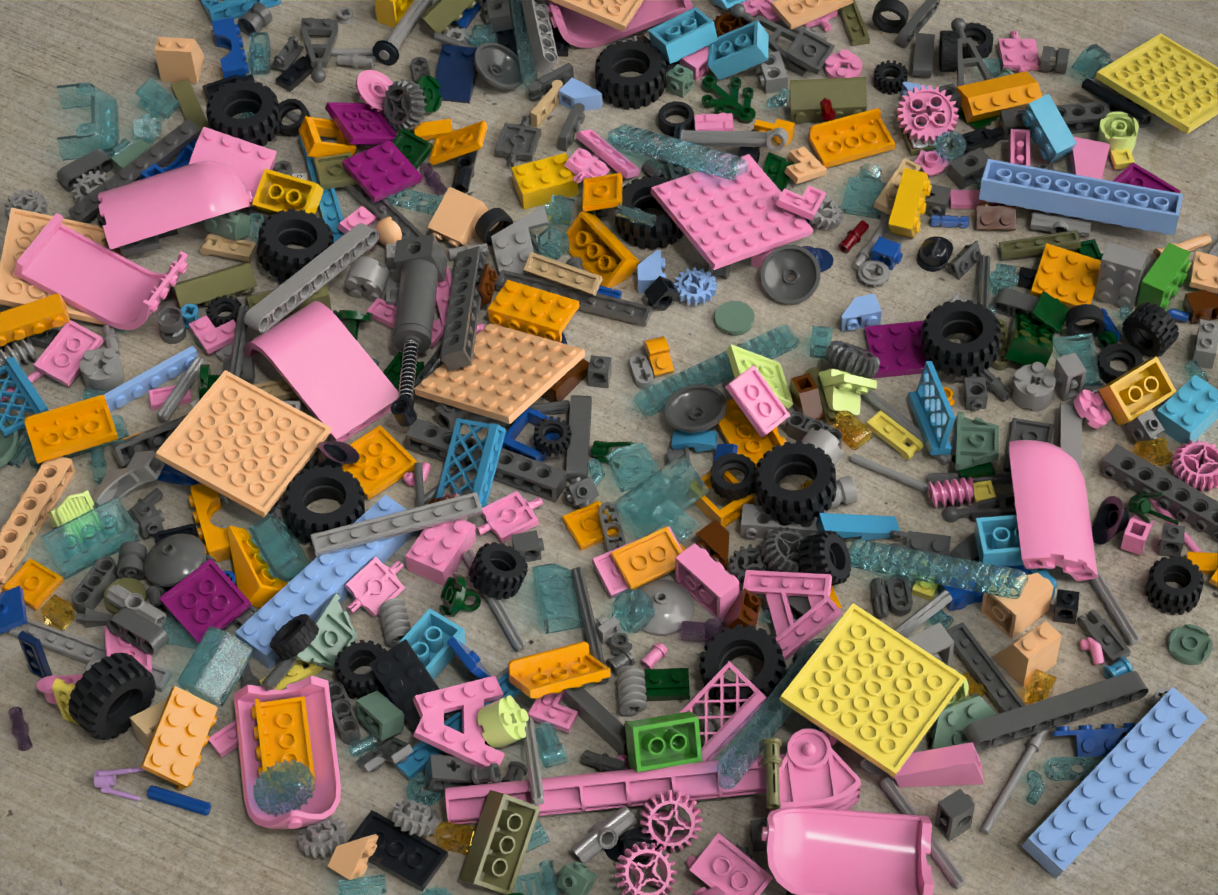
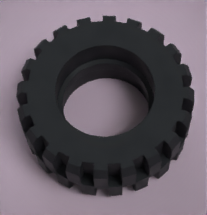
M630 39L625 42L621 40L617 41L614 45L610 44L596 59V89L602 93V98H605L607 103H612L617 108L640 109L641 106H649L650 102L654 103L659 99L666 88L665 58L656 47L653 48L651 44H645L641 40L632 41ZM625 72H638L642 75L636 77H624L620 74Z
M237 80L236 83L229 82L225 87L221 86L216 90L217 93L214 92L207 102L206 115L209 129L262 147L267 145L268 141L271 142L280 130L281 115L277 96L269 87L263 86L260 82L256 81V83H253L252 80H246V82ZM240 113H255V115L245 119L232 118Z
M643 176L642 179L638 180L636 178L631 181V184L627 183L623 187L622 206L615 207V225L621 237L625 241L629 240L631 245H639L642 249L648 247L653 250L657 249L656 247L665 248L668 244L672 245L677 242V238L681 239L684 233L667 213L655 217H648L638 213L650 208L665 211L651 194V187L666 183L670 179L665 177L662 179L659 176L650 178Z
M289 209L286 212L284 210L279 211L277 214H272L268 219L264 220L259 229L257 244L259 263L266 271H270V275L273 277L277 276L280 280L286 281L334 243L333 233L329 225L325 224L321 217L317 218L316 214L312 212L309 214L301 209L300 211H295L294 209ZM294 242L303 244L308 248L292 249L283 244Z
M955 300V302L951 303L950 301L944 302L943 306L938 305L933 311H930L923 321L921 343L923 356L926 358V361H932L935 370L938 372L941 370L943 374L948 376L952 374L955 377H961V375L970 377L974 373L980 374L984 371V368L988 369L992 366L998 357L1001 332L998 319L993 315L992 311L988 308L984 309V306L980 303L974 304L970 300L966 302L961 300ZM963 333L973 336L976 340L969 343H954L947 340L946 337L952 334Z
M796 441V443L791 444L790 442H784L782 446L778 444L772 448V451L768 450L763 454V458H760L757 463L754 481L757 501L766 514L769 515L771 513L772 518L775 520L782 519L784 523L791 521L795 522V524H801V521H813L814 517L818 518L819 513H824V510L828 511L832 502L836 498V469L831 457L825 454L823 449L820 447L816 449L815 445L811 443L803 444L802 441ZM790 475H804L814 481L811 485L801 490H787L778 485L783 478Z
M317 465L313 466L310 470L308 468L302 470L300 475L296 474L293 477V482H289L283 494L286 525L296 538L300 537V541L306 544L310 542L313 546L311 534L353 524L365 513L364 491L360 486V482L357 478H353V474L349 471L343 472V468L337 466L336 468H331V465H325V467ZM323 498L333 499L342 504L340 508L330 513H316L306 508L311 502Z
M742 624L735 625L734 629L727 627L723 629V633L719 634L717 632L713 635V641H708L705 644V651L701 652L699 670L704 687L729 661L739 656L749 655L757 657L764 663L761 672L750 681L769 701H775L779 697L777 691L781 692L785 686L784 681L787 677L783 652L780 644L776 642V638L772 634L768 635L766 630L762 628L756 630L754 625L749 624L747 628L743 627ZM724 677V684L736 683ZM749 686L740 687V699H748L754 693ZM712 687L708 691L710 699L720 700V687ZM724 687V700L736 699V687ZM724 703L725 710L733 712V709H736V703Z
M113 653L110 657L105 656L101 658L100 662H95L88 671L86 670L82 674L83 677L76 682V687L70 694L71 699H69L68 703L69 713L72 719L95 739L109 740L110 738L118 737L120 733H125L132 726L131 716L150 707L151 699L154 698L156 689L154 676L128 653Z

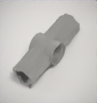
M1033 212L1030 229L1048 231L1052 234L1078 230L1079 236L1089 237L1092 221L1071 218V216L1066 217L1056 213L1049 215Z
M119 584L112 585L108 589L106 600L119 609L126 607L162 628L167 619L166 614L144 601L141 594L131 593Z
M623 806L606 821L595 823L591 827L590 833L571 848V852L579 862L586 864L603 849L614 847L618 837L637 823L636 818L626 806Z

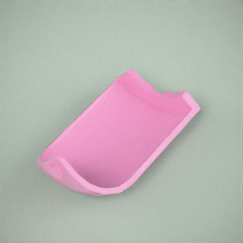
M215 161L195 162L98 194V199L101 203L98 204L101 217H105L106 225H103L110 250L228 212L250 207V202H253L250 190L246 191L239 175L227 165Z
M1034 440L1010 441V465L1021 556L1025 568L1054 569L1055 566L1063 568V572L1070 574L1077 582L1098 578L1086 485L1078 463L1063 449L1047 442Z
M309 676L299 682L287 684V689L275 690L274 688L273 690L265 691V688L261 686L246 685L234 693L244 801L247 813L254 823L271 829H296L315 824L333 814L340 802L341 783L328 680ZM305 696L316 781L266 788L264 780L259 779L258 767L262 766V760H257L256 746H260L259 739L255 740L253 726H258L257 719L252 718L251 706H255L256 698H259L260 702Z
M787 807L770 812L767 818V826L762 827L761 840L766 841L768 866L776 881L793 894L933 895L934 883L931 865H927L926 854L930 855L932 823L929 816L816 807Z

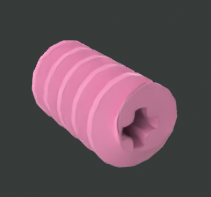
M971 477L967 481L965 478H960L959 483L956 479H952L951 483L948 480H944L942 484L940 481H935L934 486L931 482H928L929 499L935 508L938 507L939 501H941L943 507H946L947 500L954 506L955 499L958 500L960 505L963 504L964 498H966L968 504H971L972 497L974 496L973 480Z

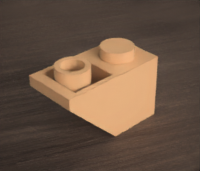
M374 834L336 846L327 867L349 880L363 876L368 867L366 863L377 848L376 842L379 836Z

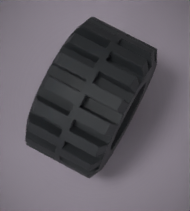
M1146 302L1145 304H1140L1122 324L1123 335L1128 340L1129 345L1138 349L1139 353L1143 356L1146 355L1149 358L1162 356L1179 336V329L1175 324L1176 321L1164 308L1158 307L1154 303Z
M829 530L805 537L801 541L802 544L799 546V563L803 573L830 574L832 576L831 586L847 581L851 571L850 553L845 541L837 532Z
M487 543L477 551L469 570L470 582L474 583L475 589H479V592L488 595L487 597H495L498 600H501V598L509 599V597H514L518 593L528 572V564L525 562L524 556H521L518 550L515 551L513 547L506 546L504 543Z
M1172 555L1168 559L1162 557L1160 561L1157 560L1151 566L1145 593L1148 596L1149 603H1154L1153 607L1155 609L1160 608L1162 613L1170 612V615H1175V613L1182 615L1185 611H1192V608L1198 605L1204 585L1202 571H1198L1199 566L1197 564L1193 565L1190 559L1184 560L1182 556L1175 558ZM1175 582L1183 586V588H1173L1166 583Z
M360 640V643H355L354 641L350 643L351 646H344L343 652L339 651L337 654L338 659H335L337 681L342 683L346 693L349 694V698L354 699L358 697L359 699L377 690L380 693L381 691L386 692V689L373 670L366 674L354 673L356 669L369 666V663L387 652L385 648L382 649V645L379 643L374 645V641L371 640L368 642Z

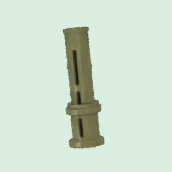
M818 367L810 368L804 374L810 373L818 387L826 423L833 425L836 423L835 420L839 421V417L835 411L830 410L820 381L819 372L822 371Z
M766 738L761 741V746L764 748L762 765L765 768L766 808L775 810L781 807L779 767L782 765V759L780 758L782 741L778 738Z

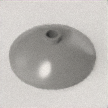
M663 579L654 580L637 588L632 594L629 602V614L633 623L643 632L654 636H669L680 632L690 623L694 614V602L689 591L679 583Z

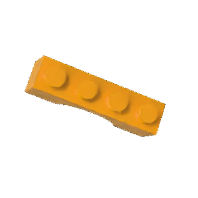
M202 483L190 486L192 495H188L191 508H196V511L192 513L195 524L200 523L201 526L197 530L200 540H205L206 544L203 545L206 549V557L209 556L215 563L232 559L227 528L216 527L210 522L212 516L222 508L218 492Z

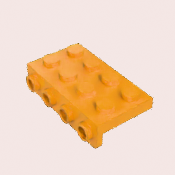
M879 108L816 124L809 128L808 140L821 164L826 168L895 149V142L881 119Z
M507 280L488 307V316L492 324L561 342V333L578 310L579 301Z
M104 395L28 416L24 419L37 464L119 439Z
M732 398L726 401V414L716 426L725 442L737 445V454L749 457L755 463V467H757V463L760 458H763V454L768 450L772 451V448L778 444L779 446L784 445L786 440L783 436L780 437L777 427L761 438L735 400Z
M585 641L508 662L509 682L532 699L541 698L549 693H560L564 689L571 687L579 688L583 684L600 682L604 678L611 677L610 668L589 654V644Z
M176 686L171 688L140 768L175 784L176 789L179 791L189 787L194 779L193 770L199 765L202 755H200L202 747L204 748L208 743L210 736L207 734L209 729L214 726L217 720L215 714L218 707Z
M305 696L260 702L259 698H256L255 706H251L252 718L257 719L258 726H253L255 740L259 739L260 746H256L257 760H262V766L258 767L259 779L264 780L266 788L316 781Z

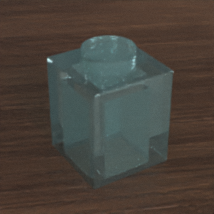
M825 326L812 327L810 357L825 359L826 350L832 342L833 328Z

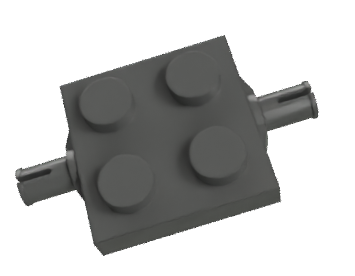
M523 116L521 124L505 123L495 148V155L508 157L506 162L508 167H510V164L511 167H514L516 159L533 160L542 132L539 128L528 126L530 121L528 116Z

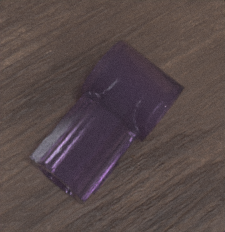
M711 618L706 622L682 621L681 641L705 642V644L708 641L712 642L713 635L717 632L719 634L723 633L724 621L718 618Z

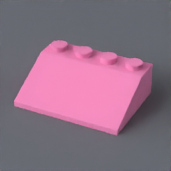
M203 127L189 164L215 161L227 165L239 175L246 191L250 190L254 200L264 169L273 170L277 151Z

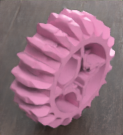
M1198 439L1196 443L1190 440L1187 444L1182 443L1180 448L1177 447L1171 460L1173 476L1195 489H1200L1201 492L1205 488L1208 491H1211L1213 487L1218 488V448L1216 449L1215 443L1209 445L1207 440L1201 443Z
M668 789V796H664V793L659 791L660 799L652 795L651 801L653 804L646 802L644 806L647 810L641 811V816L645 817L640 820V825L645 826L642 829V833H650L649 837L651 840L655 839V848L662 844L663 852L667 846H670L671 852H675V846L677 845L681 851L684 850L683 843L685 842L688 846H691L690 838L698 839V835L694 831L699 832L702 830V826L697 823L703 822V818L696 816L701 813V809L694 808L696 806L695 800L688 803L689 794L680 798V790L676 792V796H672L671 789ZM672 804L667 812L659 811V813H655L660 807ZM679 806L688 812L691 822L685 821V818L678 815ZM674 812V818L677 822H673L668 830V820H670ZM652 820H656L658 824L663 825L665 828L664 836L656 831ZM687 829L682 835L671 837L675 830Z
M642 842L640 848L637 844L632 845V851L628 848L625 849V856L621 855L618 857L622 864L615 865V869L621 872L614 874V878H621V882L616 884L617 888L624 887L621 895L627 893L630 895H667L666 892L671 893L673 888L670 885L676 884V880L671 878V876L676 875L677 870L670 869L671 866L675 865L674 861L669 863L667 861L670 854L667 853L663 856V847H659L655 851V844L651 843L647 848L646 842ZM637 856H648L651 858L646 865L639 862L636 864L632 861ZM657 864H659L662 871V880H660L661 877L656 873ZM629 868L631 869L630 872L635 875L634 886L629 878ZM647 868H649V869L647 870V871H648V873H647L648 878H646V879L643 880L644 873H643L642 871H644V870H646ZM645 884L659 887L653 893L640 891Z

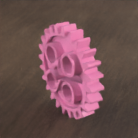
M921 85L920 90L914 87L913 93L908 90L906 96L903 95L901 101H899V108L896 112L899 115L897 121L901 122L899 128H905L903 134L910 133L909 139H912L914 136L917 137L916 143L920 139H923L924 145H926L927 140H930L932 145L935 139L940 143L943 139L942 137L947 139L949 133L952 134L954 128H956V121L959 118V115H957L959 109L953 108L956 101L950 102L952 96L946 97V90L941 93L938 92V86L935 90H932L931 85H929L928 89ZM931 103H936L939 106L935 107ZM913 105L919 106L920 109H915ZM935 120H939L943 124H938L935 122ZM920 122L924 126H918L916 123Z

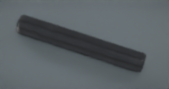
M1088 78L1082 82V89L1142 122L1147 119L1148 111Z

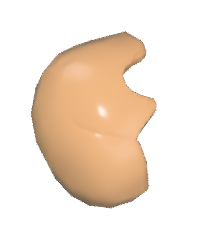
M391 217L383 218L377 223L375 229L379 232L378 240L383 245L402 240L401 229Z

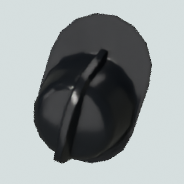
M934 236L927 238L918 251V265L929 272L940 271L947 265L953 253L952 243L944 237Z
M331 441L319 442L317 444L319 451L316 455V466L325 467V465H331V468H336V466L342 468L345 464H353L360 459L357 450L347 443Z
M1109 496L1100 504L1092 526L1094 543L1098 545L1105 544L1126 528L1129 522V514L1126 508L1123 507L1120 498Z
M632 828L620 835L616 845L611 849H605V853L611 860L621 863L618 857L621 855L625 856V849L628 848L632 851V845L637 844L640 848L642 842H646L648 848L651 843H654L655 839L651 840L649 837L650 833L643 834V828ZM637 856L632 861L636 864L638 862L646 864L651 858L648 856Z

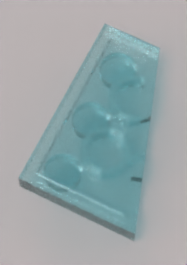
M1092 333L1053 338V346L1060 357L1075 352L1087 370L1084 381L1085 387L1101 384Z

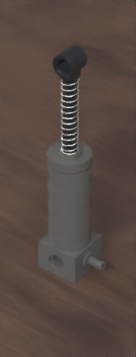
M434 234L397 240L394 261L387 262L386 264L389 270L398 269L400 272L392 341L393 345L402 351L404 356L402 358L398 399L392 403L390 409L396 421L402 427L411 426L417 419L414 401L412 400L417 356L419 353H423L430 348L437 282L445 281L447 258Z

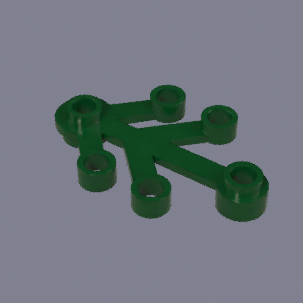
M706 76L702 80V90L704 92H714L721 98L713 99L711 95L702 96V105L704 107L715 106L714 114L732 113L733 117H738L739 121L744 124L753 121L756 116L755 110L751 108L754 90L750 87L742 90V97L744 98L742 106L738 102L739 89L741 88L740 78L733 77L730 79L731 96L717 85V81L713 76ZM725 107H732L735 110H725Z

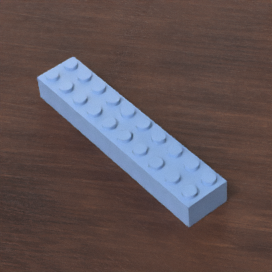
M992 159L987 161L979 199L986 202H996L1007 206H1018L1045 213L1061 214L1066 217L1072 216L1084 220H1094L1105 224L1121 225L1126 228L1132 227L1143 231L1159 232L1164 235H1175L1183 194Z
M385 494L354 523L407 509ZM418 531L317 556L235 631L238 646H241L245 652L270 670L280 660V657L270 647V642L283 625L300 614H308L315 621L332 594H339L341 599L338 601L341 604L351 594L344 586L375 557L382 564L385 563Z
M1172 687L1021 847L1057 879L1201 726L1207 717Z

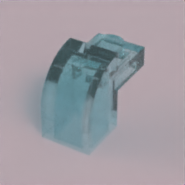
M1093 44L1079 55L1072 68L1084 78L1094 79L1097 71L1114 61L1110 59L1111 55L1098 44Z

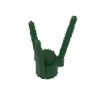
M598 440L593 442L592 455L593 457H598V462L607 463L626 472L637 474L636 470L606 458L611 456L612 447L634 446V442Z
M1140 491L1138 495L1130 498L1128 503L1129 512L1136 514L1145 522H1151L1144 515L1149 513L1179 525V521L1151 509V503L1147 497L1163 496V492L1144 493Z

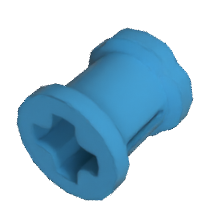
M186 304L180 309L185 327L190 329L189 323L200 319L198 307L195 304Z
M1123 656L1118 658L1116 663L1103 667L1106 679L1133 671L1130 662Z

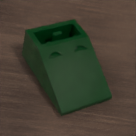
M1015 314L1005 351V358L1022 365L1040 362L1046 367L1053 352V330L1043 326L1041 322L1033 320L1028 315Z

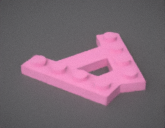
M446 267L445 281L437 282L435 305L438 307L440 318L433 321L430 345L432 348L445 333L446 313L449 308L448 300L451 295L450 287L453 283L449 267ZM377 298L367 309V312L373 313V319L394 329L396 306L386 304V301Z
M746 570L743 589H747L752 594L766 595L777 634L776 642L780 644L784 660H787L800 647H803L807 641H810L843 614L830 599L832 576L830 574ZM787 596L808 597L811 609L794 622Z
M496 676L414 696L413 702L421 720L413 737L474 766H490L491 763H497L500 766L505 753L485 744V739L481 734L484 732L482 725H478L477 719L480 708L484 707V703L501 699L504 695ZM462 709V733L444 725V713Z

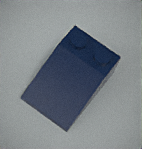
M442 45L436 73V80L441 87L438 90L439 95H442V101L470 104L478 74L473 60L477 48Z

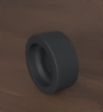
M880 0L874 8L872 21L883 32L898 33L906 25L909 11L907 6L899 0ZM881 12H893L900 19L889 20L882 16Z
M287 99L279 103L281 115L279 131L286 136L299 135L298 130L305 116L311 117L308 109L297 99ZM289 111H301V116L296 123L292 125L282 124L283 117Z
M679 101L663 105L659 110L658 125L664 134L674 137L676 124H679V126L684 124L685 130H692L694 127V111L692 107ZM672 115H681L687 118V120L681 123H671L666 118Z
M501 208L490 209L478 219L475 225V233L483 243L492 246L491 236L513 224V220ZM496 223H498V225L494 229L489 231Z
M1078 305L1066 313L1067 334L1076 340L1096 338L1105 329L1103 311L1095 305ZM1085 319L1094 320L1093 323L1088 325L1075 324Z

